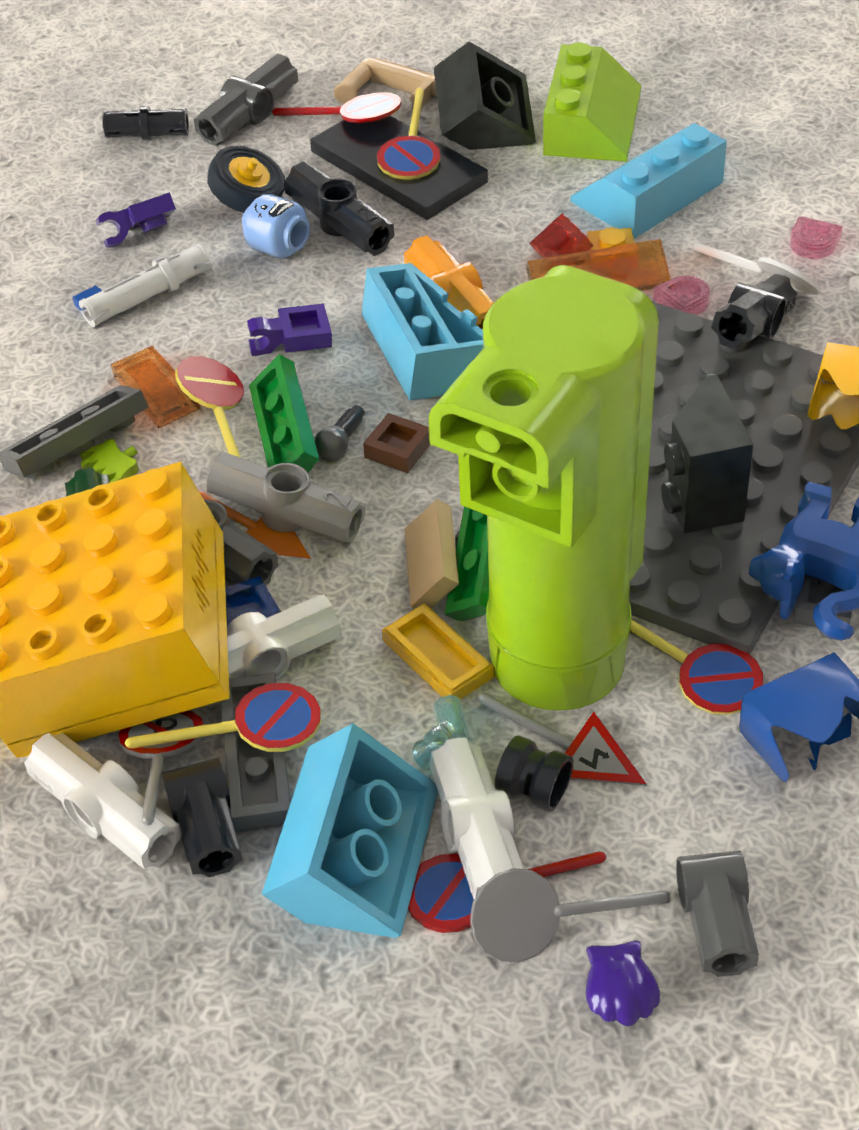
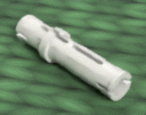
M196 243L192 247L167 259L160 257L154 260L152 266L95 295L80 300L79 306L81 309H84L81 312L85 320L94 328L109 318L166 290L169 294L179 289L180 283L210 270L212 264L210 261H207L210 257L200 243Z

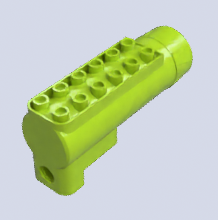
M567 265L555 266L544 277L514 287L492 304L483 322V349L433 406L428 417L430 444L458 455L460 505L487 515L489 600L486 607V622L494 676L503 689L517 700L536 708L558 711L578 709L599 701L615 688L624 671L631 626L630 581L643 563L659 322L658 312L654 303L639 289Z

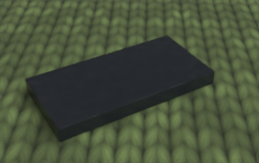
M391 115L380 120L363 123L342 120L310 139L311 152L426 220H429L488 183V169L420 131L417 132V136L434 142L440 150L441 161L437 169L427 176L411 180L397 179L383 173L378 167L377 153L380 147L391 139L409 136L410 130L409 125Z

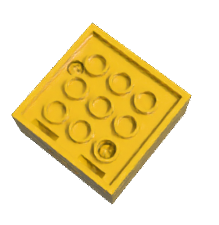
M181 461L0 516V739L16 758L29 756L32 751V745L46 733L51 735L63 733L76 743L230 699L223 531L216 519H214L213 514Z

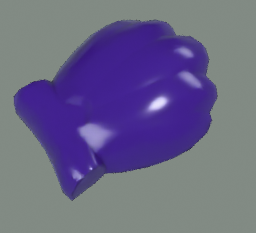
M634 940L618 945H591L587 947L586 952L591 968L586 982V1001L590 1010L600 1015L604 1021H618L622 1025L629 1027L634 1025L639 1018L651 1016L654 1008L660 1003V989L653 973L642 960L641 941Z

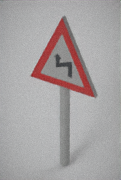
M482 693L479 696L481 704L566 749L564 754L572 756L574 760L571 779L647 786V783L595 712L591 714L575 739L571 740L486 693Z

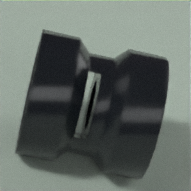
M517 735L509 742L500 759L495 776V788L498 791L503 790L510 796L526 795L531 798L534 806L549 812L554 811L569 785L574 760L572 756L557 750L549 753L538 749L535 741Z

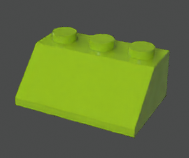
M581 42L561 44L543 113V155L627 162L641 94V84L603 47L590 46Z

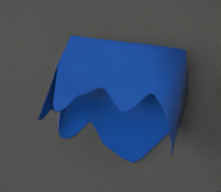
M833 652L742 694L740 732L783 782H787L789 773L771 726L784 728L810 740L808 743L814 760L808 759L814 771L817 768L821 745H831L851 736V714L859 719V679L839 656ZM843 706L849 711V712H848L846 715H844V716H843Z

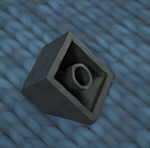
M470 41L433 67L442 136L469 150L532 145L536 142L526 74Z
M717 374L705 376L672 420L671 443L666 444L664 447V458L669 473L668 482L663 483L661 486L662 501L668 514H675L684 534L743 522L745 520L754 444Z

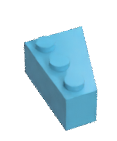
M412 263L367 268L362 316L408 399H429L431 397L443 396L483 349V330L476 325L477 316L468 309L461 313L447 301L448 293Z

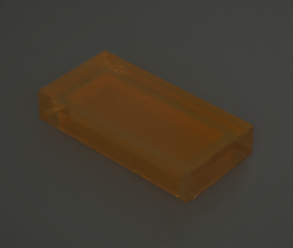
M153 345L111 364L113 377L120 385L142 391L149 408L143 411L158 428L201 409L199 403L193 401L181 390L176 382L175 370Z

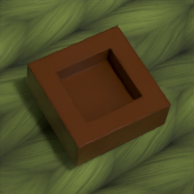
M387 413L363 443L364 458L409 473L431 445L429 427Z

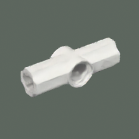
M324 594L315 596L268 618L259 612H249L235 618L227 626L229 679L275 673L276 679H279L287 671L291 659L342 637L340 623L327 597Z
M46 733L32 745V751L24 762L28 775L58 798L73 822L91 838L96 839L102 834L143 869L150 866L158 868L173 855L175 846L181 839L179 824L158 809V807L155 810L153 823L149 826L142 823L145 797L142 796L136 782L123 767L111 760L101 764L63 733L57 735Z
M464 737L448 739L443 746L432 751L430 769L442 802L441 824L446 846L451 853H459L473 899H475L481 886L495 874L512 868H524L513 841L514 821L509 798L503 790L495 791L480 747L471 744Z

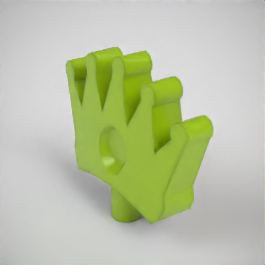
M114 439L106 440L104 443L92 446L88 450L79 453L83 460L80 463L82 469L93 468L100 474H107L110 483L131 477L139 471L137 461L132 458L138 454L134 446L121 452Z

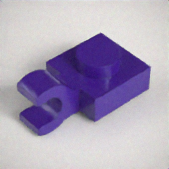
M169 192L130 205L127 209L121 211L104 212L95 222L97 226L104 223H112L116 226L117 235L104 241L105 247H115L124 241L128 230L141 226L143 233H147L167 225L166 217H169L176 210V207Z
M324 303L279 308L278 318L255 317L247 320L250 337L263 336L248 340L251 356L270 354L281 344H284L286 353L332 347V331Z

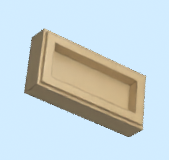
M438 499L430 504L404 529L410 607L414 609L423 603L432 609L459 585L451 506Z

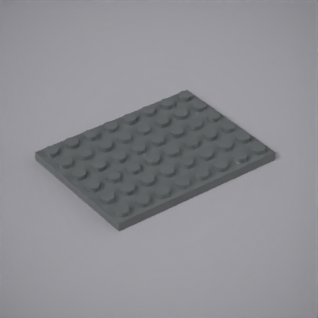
M652 301L657 309L659 322L643 563L630 581L629 602L631 615L708 645L713 643L727 644L751 654L780 603L779 600L764 593L760 582L749 576L751 559L766 553L779 544L785 525L798 515V505L803 497L808 481L832 487L831 509L828 517L830 516L859 465V424L845 430L840 429L836 425L832 415H826L816 420H812L807 416L823 355L758 335L751 341L744 342L736 349L729 348L719 343L717 333L711 329L712 320ZM717 374L754 444L745 520L743 522L684 534L675 514H668L662 501L661 486L663 483L668 482L669 473L664 458V447L666 444L671 443L672 420L705 376ZM459 531L455 535V547H457Z

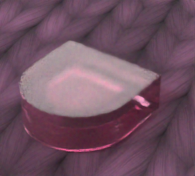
M799 216L791 231L790 247L794 253L804 258H825L834 252L841 238L843 226Z
M678 276L654 288L653 299L657 303L680 311L699 315L709 305L710 288L708 284L694 276Z

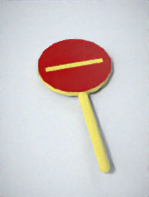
M190 356L181 360L175 370L176 382L179 387L193 401L205 407L213 408L228 453L240 457L223 411L239 405L244 395L243 384L239 377L229 367L215 359L203 356Z

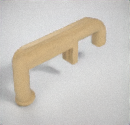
M378 58L363 60L334 88V97L343 104L357 98V91L368 81L410 92L412 109L418 88L424 90L422 107L433 96L437 97L434 74Z

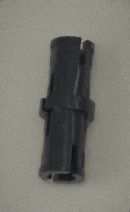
M141 106L139 110L104 111L102 116L105 138L133 136L141 137L142 140H151L152 136L189 135L187 108L151 110L149 106Z

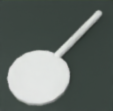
M701 243L693 245V249L699 253L759 274L765 272L769 276L779 274L790 278L791 286L802 292L818 295L821 290L819 284L810 277L776 260L760 257L756 263Z

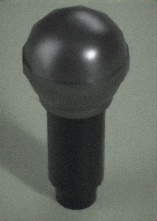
M354 405L351 409H347L333 426L322 429L316 434L314 441L319 457L326 461H336L345 455L349 437L361 424L362 418L365 415L362 407Z

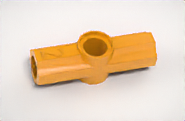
M428 235L414 239L411 247L404 252L405 264L412 263L448 293L447 301L461 313L468 309L476 315V325L483 330L485 316L494 302L483 291L482 281L475 267L470 262L459 265L439 241L431 240Z

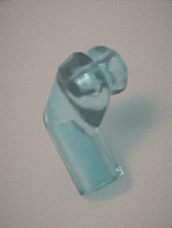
M444 696L435 701L433 707L437 725L425 733L424 739L418 740L413 745V758L425 770H431V752L443 746L446 740L466 737L469 742L462 704L456 696Z

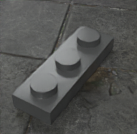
M119 385L0 451V462L5 471L28 479L42 476L54 467V461L64 455L84 452L95 444L94 438L108 430L113 432L130 426L136 420L134 416L149 408L141 390Z
M275 673L229 679L230 699L221 701L222 722L235 720L238 704L250 691L269 683H276ZM238 731L224 733L231 818L235 832L284 825L291 803L285 752H267L254 748L240 737Z

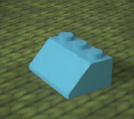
M693 123L571 196V202L614 228H631L633 238L635 239L723 183L727 140Z
M354 723L308 747L262 895L307 924L392 938L401 936L438 793L435 782Z

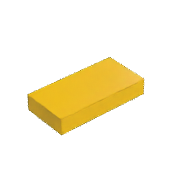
M425 603L382 629L383 642L451 706L494 678V666Z

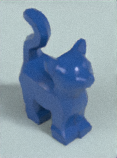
M808 481L803 497L798 505V515L785 525L779 544L776 547L751 559L749 576L760 582L764 593L780 601V618L785 620L790 616L802 590L805 574L846 590L831 593L819 602L814 608L813 619L820 632L829 639L847 640L854 634V629L848 623L838 619L836 614L859 610V498L855 502L851 521L854 524L850 527L841 522L828 519L831 509L832 487Z

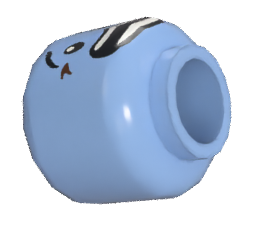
M262 195L256 198L243 214L242 225L245 240L256 251L277 258H288L302 249L309 238L310 224L303 207L294 201L275 195Z

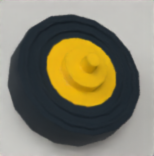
M228 146L220 149L211 160L208 168L207 183L212 194L221 203L235 211L244 213L252 202L262 195L282 197L285 176L280 166L271 157L259 150L246 146Z

